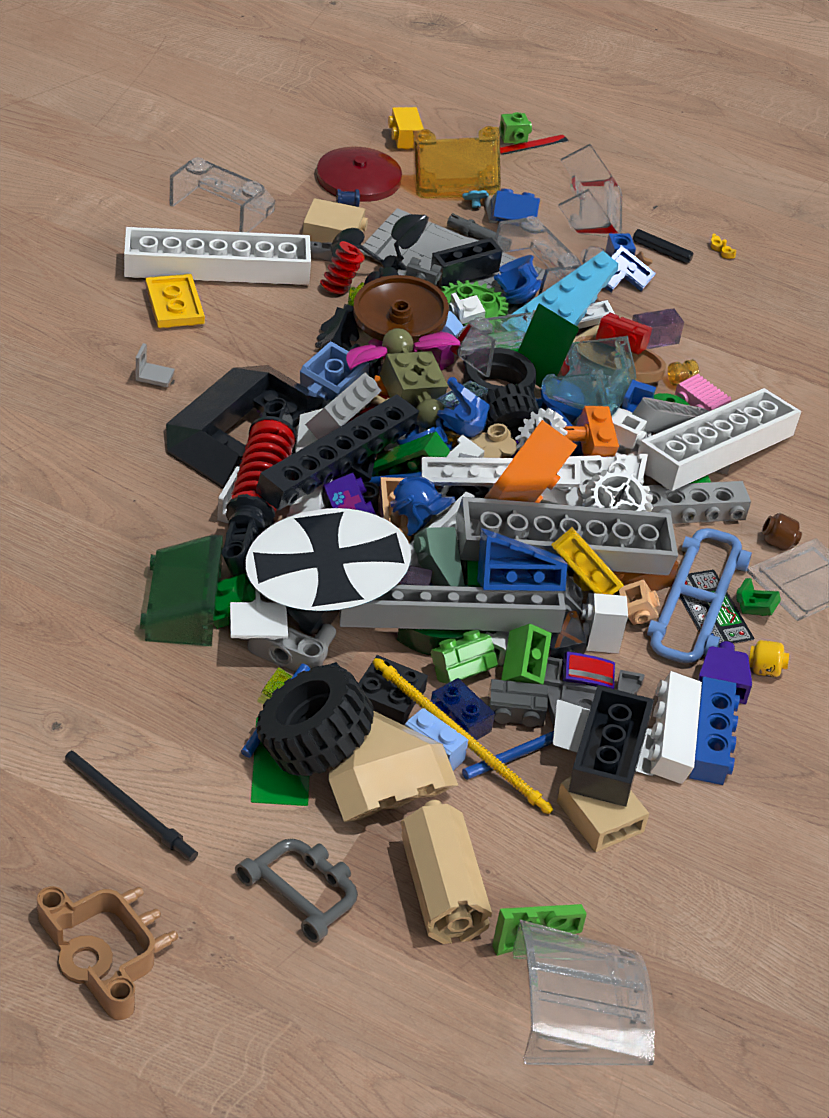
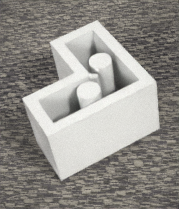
M588 593L587 602L582 604V612L580 613V619L585 620L582 628L587 641L586 651L619 653L628 618L627 596Z

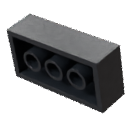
M597 685L572 769L568 792L627 807L654 699Z

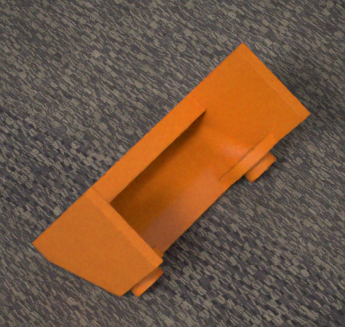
M541 420L484 498L540 503L543 499L541 494L546 488L552 490L561 478L557 473L577 445Z

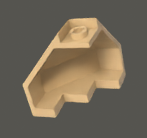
M373 711V724H371L369 735L364 737V743L360 748L357 747L353 751L354 754L348 759L344 758L340 761L341 764L334 768L330 767L329 782L344 822L359 821L382 809H397L420 797H434L458 786L443 744Z

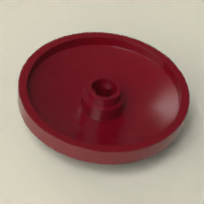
M366 147L334 149L323 155L317 164V180L319 184L334 196H336L337 189H341V191H355V189H359L360 202L378 201L393 195L401 185L402 170L399 164L389 155L375 149Z

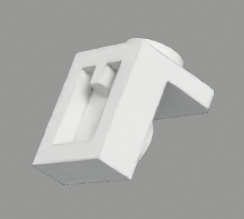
M456 293L451 294L449 311L458 318L461 324L485 318V310L477 295L460 300Z

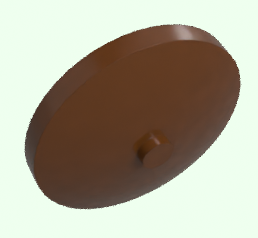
M392 275L375 279L364 285L355 296L353 313L357 325L369 336L383 341L388 331L401 328L410 333L414 344L420 342L419 338L441 332L448 320L449 304L445 294L429 281L407 275Z

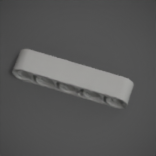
M643 397L632 415L647 421L644 431L660 433L709 411L701 407Z

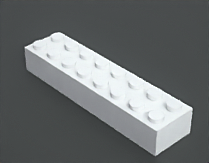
M126 227L124 277L148 278L192 274L193 280L294 285H309L310 235Z
M763 388L641 440L637 456L639 454H648L644 474L652 477L662 484L664 488L673 491L793 436L801 411Z

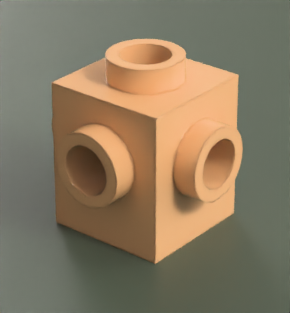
M644 579L619 589L620 596H627L628 618L633 626L647 623L659 617L657 612V606H660L658 595L655 590H650Z

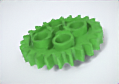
M466 280L465 284L457 281V285L449 283L448 287L442 286L441 291L445 294L448 304L451 303L452 293H456L460 300L475 295L479 298L485 310V318L462 324L464 328L469 324L474 325L481 330L482 334H485V329L493 332L494 327L499 329L500 322L507 318L508 303H506V297H501V292H494L495 287L488 289L486 288V283L480 286L478 281L470 284L468 280Z

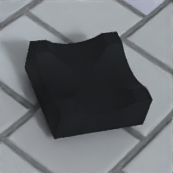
M376 655L375 658L382 659L388 667L393 666L400 676L413 685L416 690H419L422 695L424 694L428 675ZM371 663L358 684L371 701L373 711L404 725L416 702L411 700L408 695H405L391 681L383 678V673L380 670H376L373 663Z

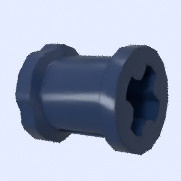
M337 189L336 203L359 207V189H355V191H341V189Z

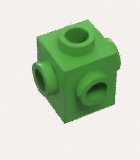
M519 112L501 114L499 134L503 142L513 144L528 142V136L532 132L531 121H528L526 114Z

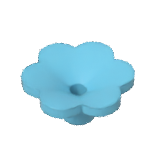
M474 190L463 193L462 197L464 200H472V208L481 207L480 200L489 197V193L484 190Z

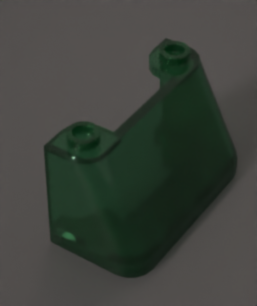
M211 534L157 549L156 555L151 554L150 571H153L147 613H141L140 629L145 630V641L212 646L219 578H221L222 570L221 551L223 548V535Z

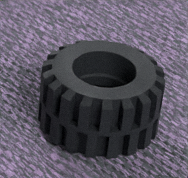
M507 384L506 386H497L496 389H491L488 391V394L483 395L481 399L487 402L490 407L486 426L481 433H487L491 425L503 424L510 431L512 439L515 440L517 436L521 435L518 428L525 426L523 420H530L531 412L538 414L539 411L534 393L530 391V388L527 386L523 387L521 384Z

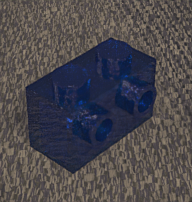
M459 678L432 692L431 702L438 709H441L446 716L454 720L460 728L462 727L463 730L468 732V735L478 740L492 732L495 712Z

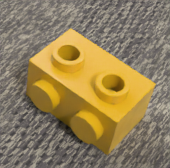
M392 107V115L388 116V127L392 129V140H395L397 148H422L424 128L417 107Z

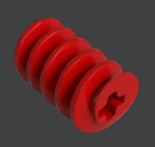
M342 241L339 244L342 249L335 251L338 257L334 256L331 259L334 264H329L327 267L330 272H324V277L327 280H320L321 285L326 290L336 294H345L348 291V286L352 284L356 271L360 269V264L364 261V255L357 247Z

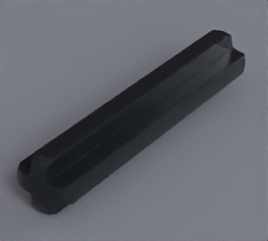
M640 229L634 232L633 240L687 264L693 258L694 253L690 250Z

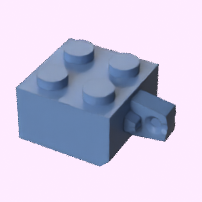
M330 341L302 366L300 370V384L326 401L328 399L334 400L362 374L366 372L369 375V363H361L350 370L346 360L349 351Z

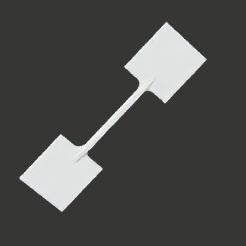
M256 588V599L253 602H230L231 638H268L272 640L288 638L285 605L263 602L260 599V592Z

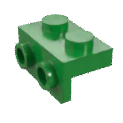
M246 573L217 582L212 623L217 629L231 625L230 602H253L256 599L255 587Z

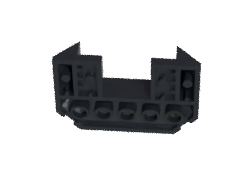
M269 365L234 367L166 423L167 453L224 489L237 466L240 467L246 445L225 433L251 409L256 408L263 413L264 406L268 401L282 398L286 401L294 421L292 426L295 428L299 424L300 414L314 411L324 402V398Z

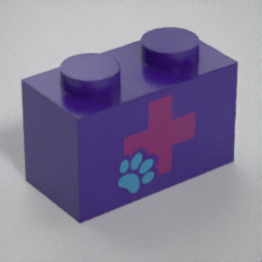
M351 473L328 484H324L333 508L360 510L376 515L371 501L365 502L363 493L367 491L361 477L356 479V476Z

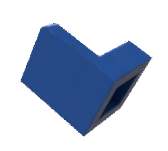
M632 380L624 396L622 409L633 413L643 397L654 399L656 387Z

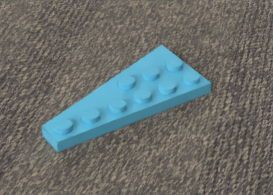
M601 251L502 320L500 328L508 335L522 341L539 303L577 326L587 313L590 304L596 301L598 293L602 288L606 287L617 272L618 262L604 251Z

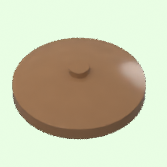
M596 335L579 337L575 340L572 350L574 358L582 365L599 374L627 382L635 380L642 383H652L661 380L666 369L665 361L647 348L637 355L596 339Z

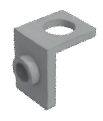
M143 343L136 356V381L168 387L174 375V369L147 363V344Z

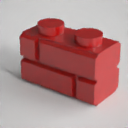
M609 312L600 320L596 339L639 355L648 346L652 327L624 317L619 318V315Z

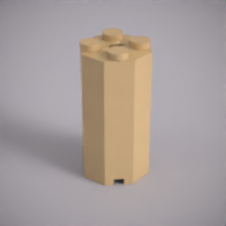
M431 800L401 821V837L427 934L442 944L452 943L451 938L460 937L461 942L470 941L489 928L490 922L488 917L491 918L492 915L491 907L463 813L449 804H442L439 800Z

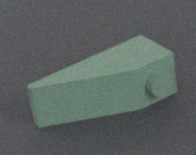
M429 527L414 535L413 547L417 553L418 563L432 585L465 587L455 527Z

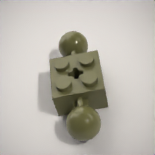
M401 328L392 329L385 334L382 341V346L387 348L386 358L379 374L390 398L398 394L419 410L416 421L420 427L425 430L432 427L436 428V419L440 418L437 415V411L446 408L442 401L448 389V384L432 351L412 352L413 339L410 333Z

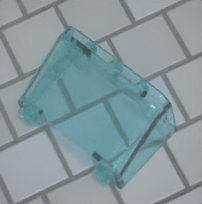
M628 336L573 342L565 358L566 364L570 367L569 372L565 376L556 377L554 374L546 375L542 382V390L549 399L583 410L585 406H609L611 416H613L623 403L624 396L632 380L636 381V370Z

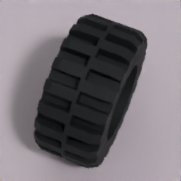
M324 665L323 668L316 666L312 667L310 671L306 672L304 670L298 673V676L293 679L289 678L281 688H277L272 693L270 699L265 701L263 710L258 714L257 734L259 740L277 765L289 774L312 776L314 772L320 774L326 772V769L331 766L333 768L338 766L344 758L348 759L353 755V751L357 747L360 748L364 743L365 735H369L374 717L373 705L351 672L339 666Z

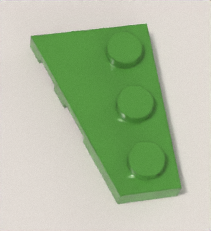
M582 904L500 909L492 947L498 956L581 933L587 913Z

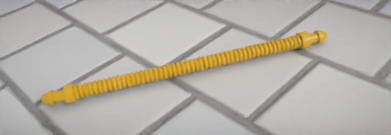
M375 658L373 660L374 668L383 673V678L391 681L405 695H408L411 700L416 702L419 707L426 709L456 730L457 733L468 739V749L474 751V754L479 756L482 761H485L494 771L496 770V773H499L510 785L516 787V790L521 792L524 797H527L531 805H537L543 813L550 814L553 811L551 803L546 802L538 790H533L530 785H527L526 782L524 783V780L519 778L516 773H513L512 770L510 771V768H507L502 761H499L498 758L496 759V756H493L488 749H485L484 746L482 747V744L477 742L474 737L468 735V732L463 730L462 727L460 728L454 720L446 716L433 702H430L419 690H416L413 685L400 676L393 666L388 667L382 659Z

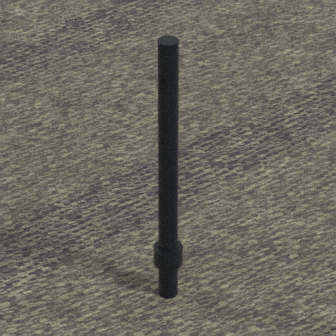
M71 750L66 754L65 760L157 834L166 847L170 850H176L190 862L197 858L198 852L183 840V836L174 828L169 829L76 752Z

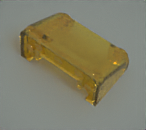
M484 127L479 131L478 138L437 140L435 134L428 129L413 131V177L416 194L421 198L462 197L463 193L474 190H484L489 195H494L497 190L500 191L499 127Z

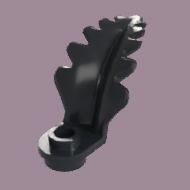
M344 304L343 308L337 307L334 316L322 323L320 329L324 333L317 336V340L320 341L316 342V348L322 349L330 341L342 348L352 347L350 341H357L360 337L353 313L354 306Z

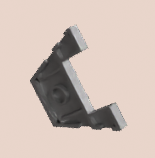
M548 657L544 685H548L547 706L554 728L557 700L591 709L597 687L561 681L560 674L563 659ZM620 670L617 690L637 694L643 684L645 674Z

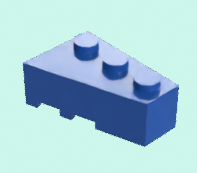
M481 528L477 581L483 590L565 591L567 563L560 555Z

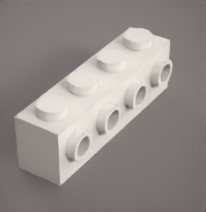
M670 671L666 679L660 680L655 692V695L658 696V702L653 711L656 723L651 731V738L654 739L648 755V760L651 761L650 773L683 784L693 770L702 682Z

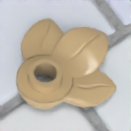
M503 424L491 425L487 433L478 434L470 440L484 450L483 458H501L503 454L513 455L517 450L516 441L511 438L510 431Z

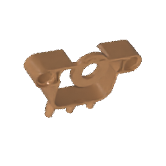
M48 886L43 888L37 895L38 920L60 950L59 968L62 974L70 981L85 984L111 1018L115 1020L129 1018L135 1011V985L133 982L152 970L154 954L178 939L177 932L164 933L154 939L146 926L160 918V911L155 908L138 916L129 905L136 901L137 898L143 896L144 892L141 887L130 889L123 894L111 889H102L75 903L59 887ZM102 912L116 914L127 929L136 935L137 942L145 951L122 964L119 970L107 980L101 979L109 973L112 967L113 953L110 946L103 939L92 935H81L68 942L63 940V929L73 928ZM81 951H92L98 956V961L93 967L89 965L88 968H80L74 964L73 958Z

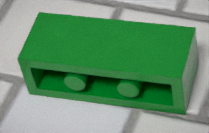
M435 431L381 452L375 460L372 477L421 472L422 457H447L450 450Z

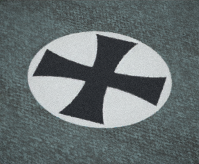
M318 509L287 517L263 531L249 548L246 556V571L253 586L261 594L279 604L312 611L340 610L370 602L395 587L409 568L411 550L408 540L400 529L384 518L353 509Z

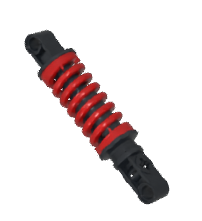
M282 398L268 401L264 406L262 417L256 419L251 424L248 441L231 498L226 505L227 511L225 515L229 522L221 554L231 575L234 577L244 573L247 575L246 556L249 548L255 539L275 522L276 509L255 492L260 473L289 457L297 442V433L292 426L294 421L286 401Z

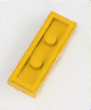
M573 527L551 544L556 552L594 593L613 595L624 586L621 580Z

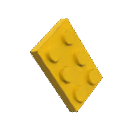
M192 274L145 278L146 289L158 328L205 324V315Z

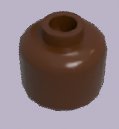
M777 513L774 516L770 515L762 528L764 540L781 550H787L792 545L796 546L802 537V532L799 531V522L782 513Z

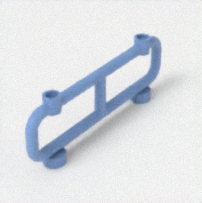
M710 528L696 531L692 538L685 537L682 551L686 553L658 622L651 620L647 636H651L650 644L655 653L680 663H694L703 654L706 656L709 647L719 646L720 637L711 635L735 568L746 572L752 552L742 550V544L736 536ZM706 538L727 543L732 547L715 593L685 585L695 556L698 554L701 541ZM680 594L711 603L694 649L688 653L668 648L661 643Z

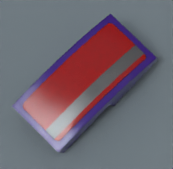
M566 652L564 654L563 681L594 687L599 685L614 689L615 662L581 653Z

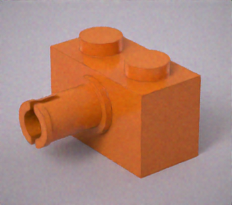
M585 406L577 426H565L563 428L568 432L565 437L571 441L581 442L584 456L600 455L601 457H613L619 448L609 406Z

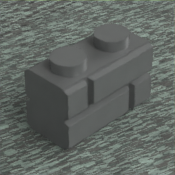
M491 679L488 694L487 720L496 721L500 724L508 722L519 723L528 727L544 726L547 713L548 685Z

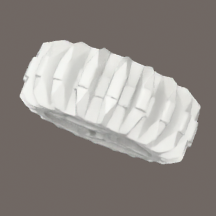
M614 467L610 473L604 469L600 475L595 474L592 480L587 482L586 490L582 494V506L603 508L605 506L608 509L651 512L653 509L651 504L653 495L648 494L650 491L649 486H642L644 483L643 478L635 479V472L628 475L624 468L618 473ZM620 497H622L621 500L617 502V504L613 507L614 503L618 501Z

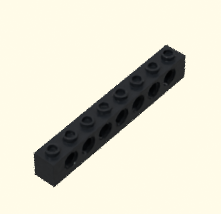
M396 394L261 472L255 492L278 511L287 505H293L297 499L306 494H311L315 488L322 484H328L335 476L340 473H346L350 467L357 463L361 464L367 457L374 453H379L390 443L394 444L405 434H411L417 426L416 420L419 410Z

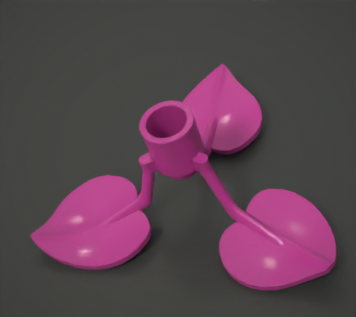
M438 332L419 338L420 342L414 343L413 352L440 346L461 345L460 341L452 334ZM372 338L368 342L369 345L351 349L346 356L349 369L352 370L361 363L383 357L385 360L387 348L382 346V341Z

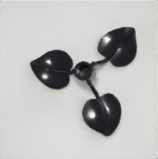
M409 214L397 220L391 231L392 238L396 240L394 247L397 256L389 255L383 260L361 245L365 235L358 228H347L334 238L331 245L332 256L338 257L335 251L342 249L339 244L345 241L363 250L380 262L383 267H380L379 271L371 272L366 277L364 285L381 277L399 275L398 269L407 271V266L402 262L404 257L401 255L399 246L402 249L412 247L425 230L429 217L426 215Z

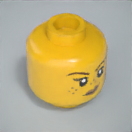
M759 640L756 646H751L749 665L753 667V672L757 675L778 677L782 669H788L790 653H784V645L782 643Z

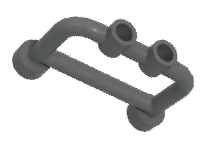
M285 839L272 846L255 860L246 858L235 866L236 875L243 884L251 886L262 877L302 911L308 918L301 923V929L304 935L314 943L324 938L328 934L327 926L352 908L357 901L358 892L356 886L349 879L351 876L349 867L341 861L334 866L327 861L329 853L320 843L311 848L301 840ZM295 851L303 856L304 862L311 869L317 868L321 871L331 886H339L345 892V897L323 913L267 865L285 852Z

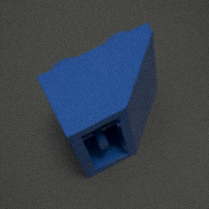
M502 188L501 191L497 190L491 198L490 220L531 228L536 225L540 198H536L534 194L523 192L522 195L514 194V191L511 189Z

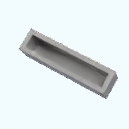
M365 372L305 425L317 439H320L346 424L382 390L378 387L376 381Z

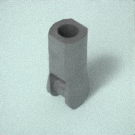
M310 241L311 258L332 262V242Z

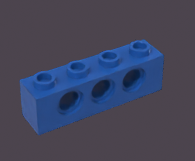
M703 677L695 761L694 768L689 774L690 779L723 785L726 775H732L735 758L730 757V753H734L736 746V736H732V732L736 731L738 716L734 715V711L737 712L740 695H735L736 683Z

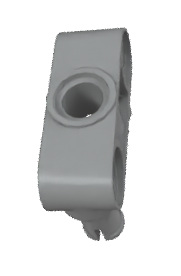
M323 624L316 636L312 638L292 628H288V638L275 640L268 638L248 639V650L256 656L296 671L302 663L309 666L311 670L312 667L323 665V661L328 654V646L335 638L337 632L332 625Z

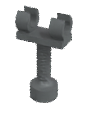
M412 257L407 265L406 275L424 279L436 286L437 281H439L442 272H440L442 266L433 264L430 271L421 268V265H419L421 259Z

